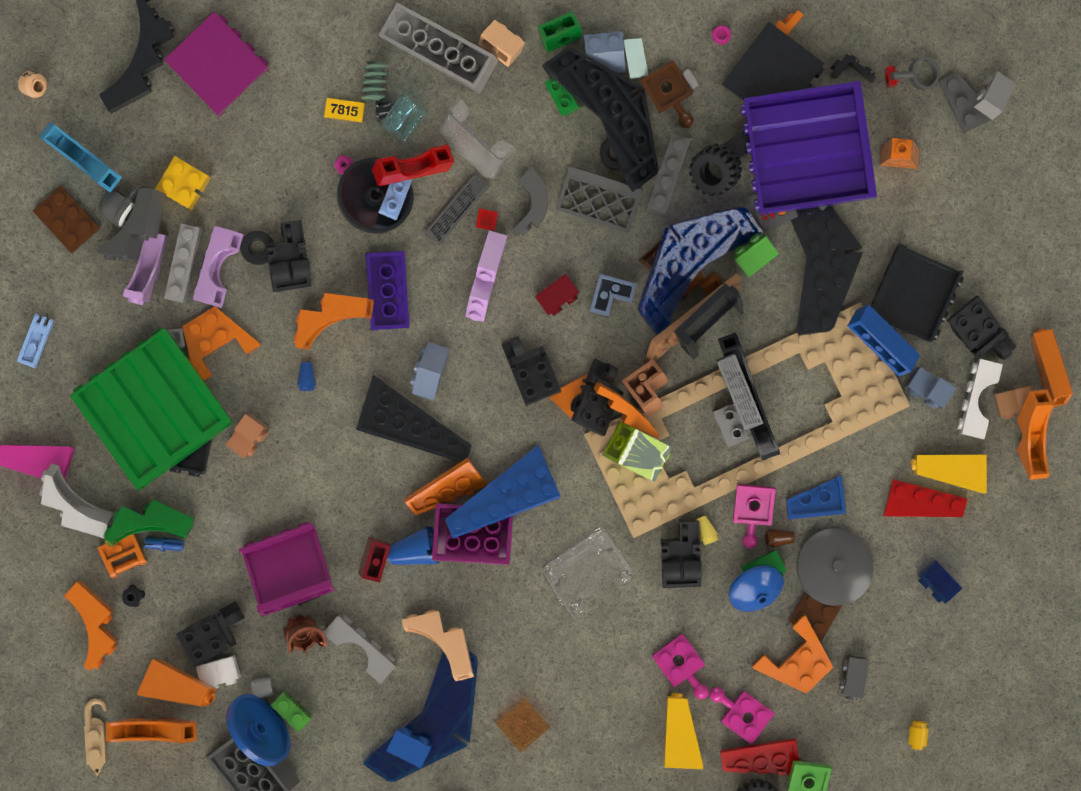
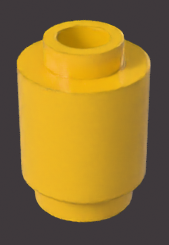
M912 721V725L909 726L908 744L911 745L912 749L923 750V747H927L929 732L927 722Z

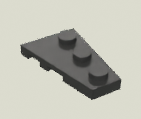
M958 73L939 81L963 133L992 120L974 107L977 102V93Z

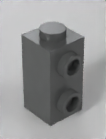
M847 655V660H843L842 671H845L844 678L840 679L839 690H842L841 693L846 696V699L857 700V698H863L869 664L867 658Z

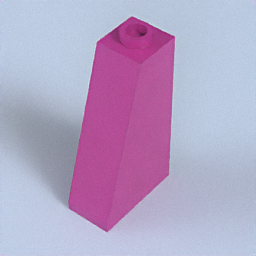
M0 445V466L41 478L44 470H48L52 463L59 465L62 476L66 480L76 447Z

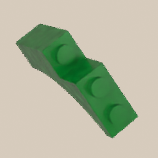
M152 499L151 503H147L142 513L144 516L122 506L120 511L117 510L112 519L114 523L111 527H107L103 537L105 538V544L111 547L130 535L145 531L166 532L186 540L195 521L194 518Z

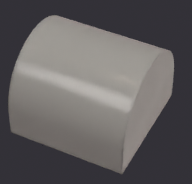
M271 676L251 681L253 695L259 698L275 695Z

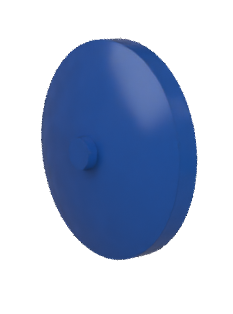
M244 694L229 704L226 712L229 732L238 748L248 758L264 766H275L288 756L291 747L288 729L281 716L268 702L255 695Z

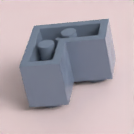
M599 274L589 312L608 317L613 299L631 304L637 284Z
M428 342L426 348L421 349L419 355L421 361H417L414 372L417 374L413 375L410 384L414 386L412 394L431 400L435 399L450 348Z
M917 367L905 386L909 389L908 393L915 398H918V396L925 399L924 404L936 409L944 408L956 390V387L941 377L937 378L921 367Z

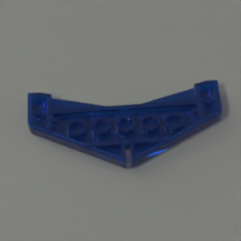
M734 207L669 224L670 228L665 227L638 304L640 315L655 335L660 334L668 327L671 322V315L694 276L706 264L746 242L749 243L751 237L763 232L745 207Z
M469 651L474 677L455 681L449 660L443 652L423 712L404 726L410 729L413 735L417 737L421 735L430 740L429 743L432 744L421 768L386 751L393 736L373 751L364 761L363 765L386 781L396 782L467 747L468 745L454 736V733L470 743L478 668L477 656Z

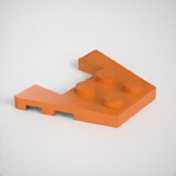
M216 306L182 326L190 361L204 381L213 375L203 361V358L236 338L245 354H249L261 346L257 340Z
M803 614L792 625V628L805 641L780 666H777L769 657L763 654L752 665V668L797 690L808 693L833 668V664L807 616Z

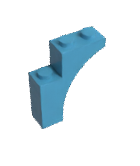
M50 122L39 136L107 191L111 192L122 177L110 166L54 123Z

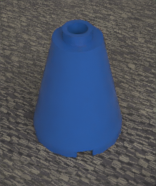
M427 526L390 545L387 557L388 562H391L393 565L440 563L439 561H432L433 527Z

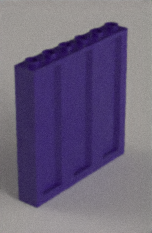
M861 81L744 98V104H741L742 116L746 115L747 123H743L745 135H749V142H746L747 154L751 153L752 161H749L750 173H754L755 180L751 181L752 190L757 192V199L754 200L755 211H759L760 215L876 199L877 192Z

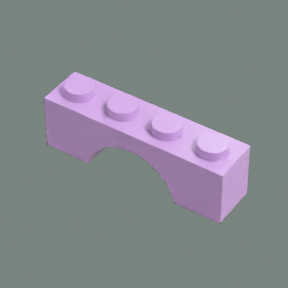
M214 226L209 246L205 253L204 263L200 270L199 280L194 290L193 300L222 308L227 289L221 283L220 268L228 256L238 253L243 234Z

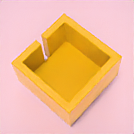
M174 156L155 189L165 193L166 196L186 208L193 210L200 198V195L195 193V190L198 189L203 192L211 177Z

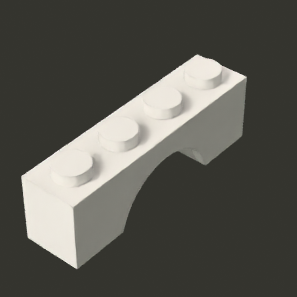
M977 359L976 362H973L971 366L972 380L968 381L966 392H968L967 400H963L961 410L964 411L963 417L959 418L957 423L958 434L985 439L989 420L981 414L978 407V399L983 389L999 382L1003 364L983 359Z

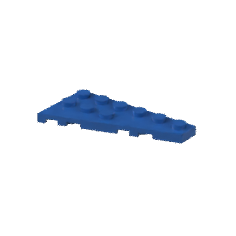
M539 445L445 519L452 539L560 498V493Z

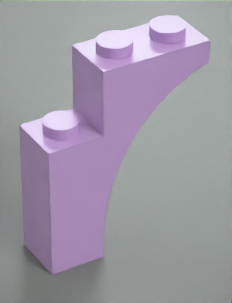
M493 231L488 232L469 296L465 317L474 321L484 322L505 249L507 235Z
M158 234L157 239L149 238L148 241L143 242L134 274L124 289L123 297H127L128 302L143 305L144 302H150L154 281L159 279L168 236Z

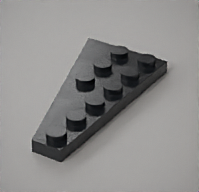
M372 376L356 430L454 461L462 462L468 458L472 445L376 376Z

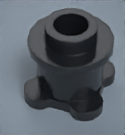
M375 101L377 122H380V119L383 118L393 120V116H396L395 104H392L391 101L389 103Z
M130 585L122 594L123 603L129 607H138L140 600L145 597V592L137 589L136 585ZM130 594L134 595V600L130 598Z

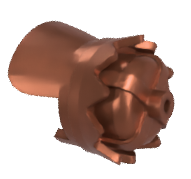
M309 614L307 617L298 615L295 619L288 618V624L283 628V638L288 642L287 649L289 654L293 652V649L308 653L307 649L314 646L315 643L321 647L326 646L327 639L325 634L317 628L316 621Z

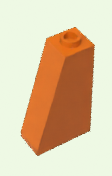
M892 138L881 146L879 166L918 169L920 149L913 140Z
M1039 329L1033 334L1031 342L1043 390L1048 389L1054 403L1053 407L1065 405L1073 395L1053 329Z
M152 659L137 695L196 706H209L215 699L217 688L162 659Z

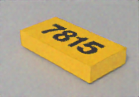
M327 98L324 117L363 123L365 103Z

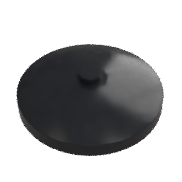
M375 157L356 161L345 170L337 186V203L342 215L352 226L367 233L382 234L396 229L406 220L413 206L414 194L412 185H410L397 220L378 213L389 184L377 185L372 168L377 159L381 158Z

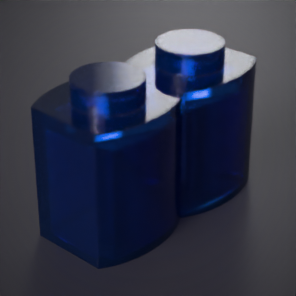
M935 559L918 574L920 577L918 582L925 589L929 587L934 592L931 596L938 603L942 601L946 604L962 590V587Z

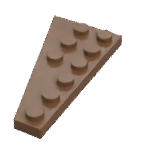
M736 273L725 283L729 287L733 285L739 290L742 278ZM720 287L651 340L644 360L645 364L652 359L656 362L664 353L678 343L674 331Z

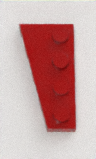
M892 479L883 516L963 517L968 499Z
M795 738L720 750L722 769L727 772L773 773L786 776V774L790 775L793 761H799Z

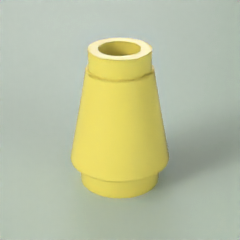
M706 516L696 519V521H699L700 540L704 545L719 540L717 531Z

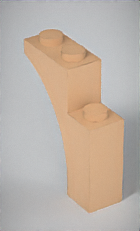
M428 610L419 616L417 614L408 615L406 619L402 620V625L406 632L423 635L431 639L443 650L449 660L455 681L474 677L465 632L462 628L454 627L445 632L441 614L436 610Z

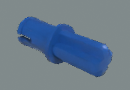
M146 536L145 543H147L145 544V549H161L162 552H165V550L183 551L184 548L183 540L167 539L165 536L163 538Z

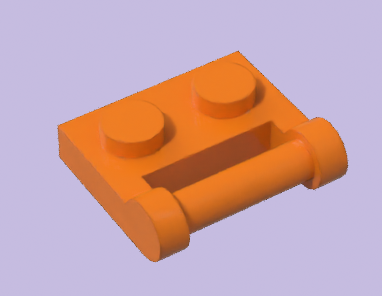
M135 534L122 539L113 547L106 544L97 547L112 579L121 572L139 564L144 565L148 563ZM133 552L136 553V558L116 567L113 566V561Z

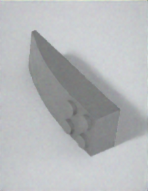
M396 3L378 35L397 48L479 94L499 61L488 51L399 3Z

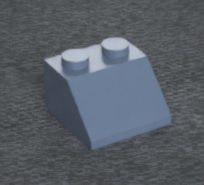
M622 31L584 35L586 56L618 74L625 73Z

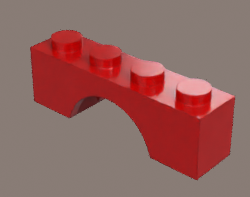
M447 144L430 148L423 154L413 158L398 159L396 156L377 159L372 171L377 185L383 186L447 172L455 161Z

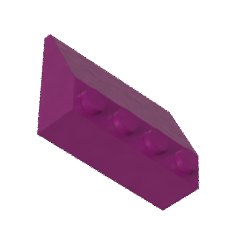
M436 503L432 561L510 565L513 516L452 539L445 519L462 505Z

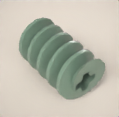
M365 60L369 65L364 66V70L368 72L364 73L363 77L368 80L362 81L366 88H363L361 91L366 95L361 96V100L379 101L385 98L380 92L386 91V88L382 87L381 84L387 83L386 80L382 79V76L388 75V73L383 71L384 68H388V65L379 61Z

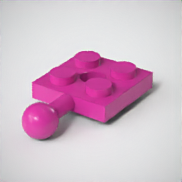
M737 484L733 523L748 524L747 534L742 539L744 547L748 549L754 548L758 542L757 537L754 535L756 524L772 525L775 487ZM753 500L759 502V506L756 509L749 507V503Z
M683 634L652 655L674 687L688 679L694 688L693 693L696 698L705 699L708 696L709 690L707 686L700 684L693 675L704 667L705 664ZM676 655H681L684 658V663L680 666H676L673 663V658Z
M720 687L712 688L709 693L710 699L713 702H721L729 708L720 721L751 744H753L775 714L744 690L735 702L727 698ZM746 712H750L753 715L750 722H744L742 719Z

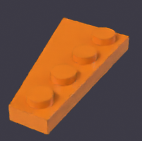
M466 458L404 498V501L411 511L418 515L436 508V503H450L455 501L457 497L465 494L466 496L474 494V491L481 488L484 489L488 483L471 461Z

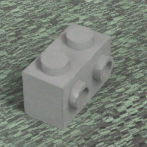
M998 71L992 76L989 75L982 84L984 88L977 94V102L974 106L992 120L1003 112L1016 86L1014 82Z
M734 403L712 412L726 447L749 439L750 430L745 431Z

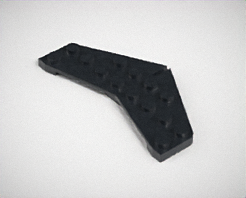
M574 48L564 49L542 65L549 76L601 119L625 181L632 192L657 175L659 166L645 91H642L633 99L630 97L641 86Z
M831 205L827 206L824 211L819 207L797 210L799 217L790 220L806 255V266L796 325L798 336L826 333L834 328L863 252L845 254V251L859 250L863 247Z

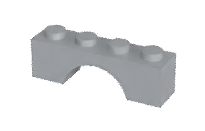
M181 223L164 299L187 304L191 286V271L195 255L200 246L203 233L202 228Z
M339 614L323 633L336 646L347 642L361 646L368 657L366 672L381 684L396 667V659L388 652L386 654L380 650L382 647L375 640H368L365 631L359 627L356 629L352 626L353 621L349 617Z

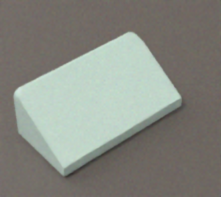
M642 38L623 40L629 79L648 76Z

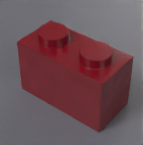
M565 274L537 294L535 299L548 316L550 314L555 316L563 310L561 306L565 303L570 305L578 299L576 295L579 294V291Z
M368 537L358 571L361 578L380 583L391 547L387 541Z

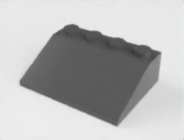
M230 738L206 757L232 791H291L300 782L284 760L275 766L258 764L248 758L238 748L233 738Z

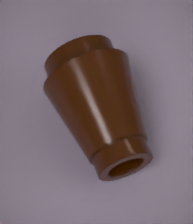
M770 529V531L765 533L766 545L772 548L794 543L795 541L793 531Z

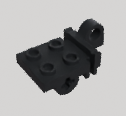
M302 220L281 223V232L284 241L265 244V249L272 251V253L267 254L273 292L311 287V271L306 253L307 249H301V246L306 245Z
M977 295L947 319L952 331L966 344V348L970 349L971 354L977 358L992 347L1000 359L1006 360L1013 354L1012 350L1016 348L1008 336L1009 333L1006 329L1000 327V323Z
M519 336L501 344L526 406L562 392L549 359L545 356L546 352L543 346L525 353Z
M593 359L587 378L582 381L586 385L580 386L582 392L574 397L570 407L571 411L574 412L571 421L600 436L606 435L614 409L610 408L607 404L609 398L596 393L594 387L599 382L623 397V391L610 385L617 377V367L610 363Z
M679 520L680 538L660 539L662 548V587H701L702 569L699 521Z
M236 601L214 612V619L209 615L176 633L193 667L227 650V643H230L231 647L237 644L228 628L245 618Z

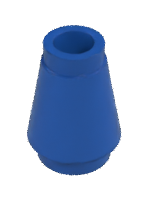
M300 363L301 367L297 386H299L300 391H313L316 381L312 363Z

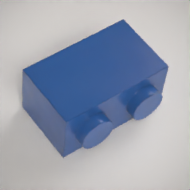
M398 727L386 751L421 768L432 744L429 743L430 740L421 735L417 737L412 734L410 729Z

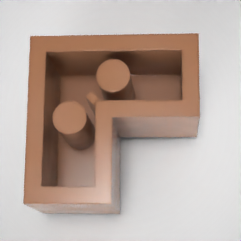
M652 359L622 381L647 417H650L663 407L655 391L669 382L664 372Z
M245 414L235 427V432L226 443V446L243 458L252 457L258 449L255 447L256 444L260 441L263 442L269 434L267 432L269 427L252 414Z

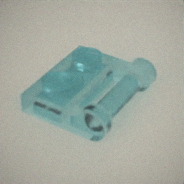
M401 94L380 126L407 145L409 137L422 118L427 116L428 112L407 96ZM413 112H417V114L414 116L406 130L403 132V134H401L400 131L405 126Z

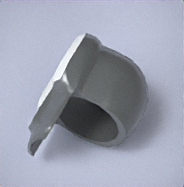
M141 184L137 185L128 198H125V195L114 188L111 192L107 191L99 204L100 213L108 221L122 229L135 205L138 188L146 187Z

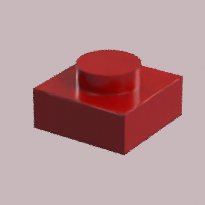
M889 66L884 69L887 88H894L897 86V82H899V79L891 80L890 78L891 72H898V70L895 71V66Z
M479 208L476 228L495 232L498 212Z

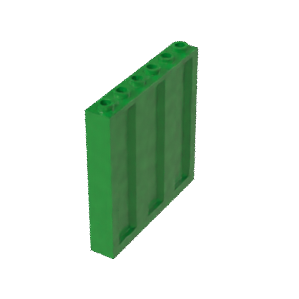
M166 328L155 330L151 334V338L137 343V348L131 352L126 351L123 353L119 361L109 363L104 367L105 371L91 376L87 384L77 386L73 389V394L70 395L73 402L136 490H142L234 423Z

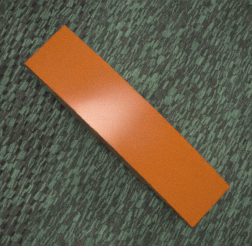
M596 383L594 387L596 393L609 398L607 404L610 408L623 413L621 419L624 423L656 438L659 437V433L647 418L628 400L601 383Z

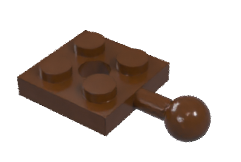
M674 61L640 80L659 114L673 106L679 115V125L683 128L692 126L693 116L685 112L680 102L693 93ZM664 82H668L672 86V90L668 93L663 92L661 89V85Z

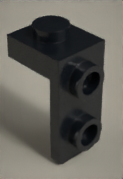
M846 54L841 61L837 59L831 66L833 71L830 75L835 79L838 78L847 65L871 83L876 79L874 71L869 67L864 68L860 65L859 59L854 55L849 56Z

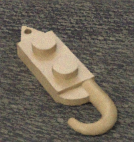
M95 698L89 700L84 708L86 765H90L96 776H98L104 764L107 763L105 724L101 719L92 717V706L99 704L104 711L107 710L104 701Z

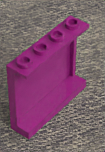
M213 12L164 60L221 117L225 113L224 110L265 71H269L266 66L269 63L261 55L257 57L253 53L255 48L248 41L244 43L240 39L242 35L235 28L231 30L226 25L229 21L222 14L218 16Z
M302 523L293 530H282L279 535L263 537L262 541L246 543L243 548L239 549L243 554L256 597L257 611L262 617L335 591L316 528L312 523Z

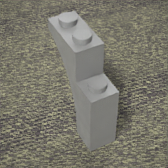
M51 463L48 470H44L41 481H44L39 496H42L41 504L61 510V526L104 538L103 535L107 527L112 526L114 513L98 508L78 496L66 483L59 465Z

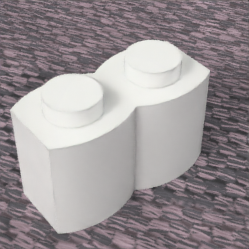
M235 655L196 666L199 679L215 688H219L218 684L226 683V686L235 684L237 679L241 677Z

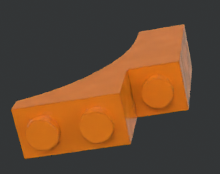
M324 293L320 303L322 312L300 309L296 319L298 328L294 335L295 348L309 350L315 338L325 328L338 321L349 318L371 319L374 300Z
M1048 389L1029 391L1017 418V423L1023 434L1017 452L1029 480L1048 478L1050 474L1046 456V431L1054 403Z
M80 580L72 586L64 597L78 610L87 629L89 647L84 667L88 671L93 668L97 670L104 663L103 657L106 654L110 656L116 650L117 646L115 644L119 641L102 626V624L106 626L113 619L111 614L114 610Z
M165 717L152 720L130 718L106 722V742L197 741V721Z

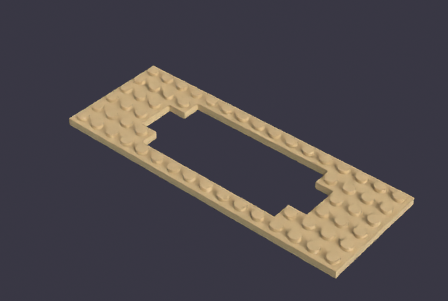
M861 302L841 311L834 328L829 332L798 336L795 333L745 357L751 376L798 353L807 370L825 362L841 395L824 404L832 422L778 447L780 454L763 461L759 456L694 487L686 470L668 478L662 467L660 476L653 482L602 456L619 421L624 423L621 417L610 422L605 436H600L592 431L584 434L633 538L735 490L737 484H748L910 406L894 371L847 327L856 309L863 307ZM720 369L659 398L663 407L650 417H647L643 410L638 408L659 433L658 438L650 434L647 435L658 441L668 437L669 434L662 418L727 388Z

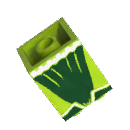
M619 421L602 456L655 482L661 474L665 461L670 456L672 447Z

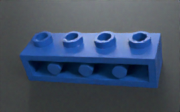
M869 304L856 309L847 327L898 376L912 372L920 357L914 348Z

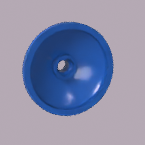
M762 565L750 568L741 573L731 584L728 594L729 600L734 608L743 612L762 610L779 597L784 586V579L779 570L772 566Z

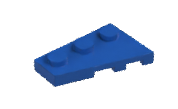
M842 476L786 500L788 520L846 514Z

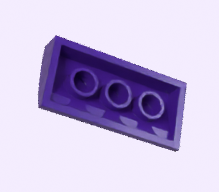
M405 252L366 253L368 299L374 300L372 318L370 319V331L410 328Z

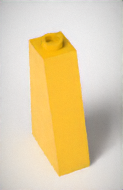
M914 455V459H911V470H914V474L979 493H987V455Z
M671 693V696H667L664 767L703 769L686 696H683V693Z

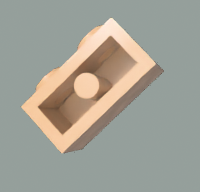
M496 20L481 34L478 45L493 54L507 67L521 54L525 44L518 35L513 34L505 25Z

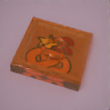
M523 699L496 722L497 726L520 753L550 728L526 699Z

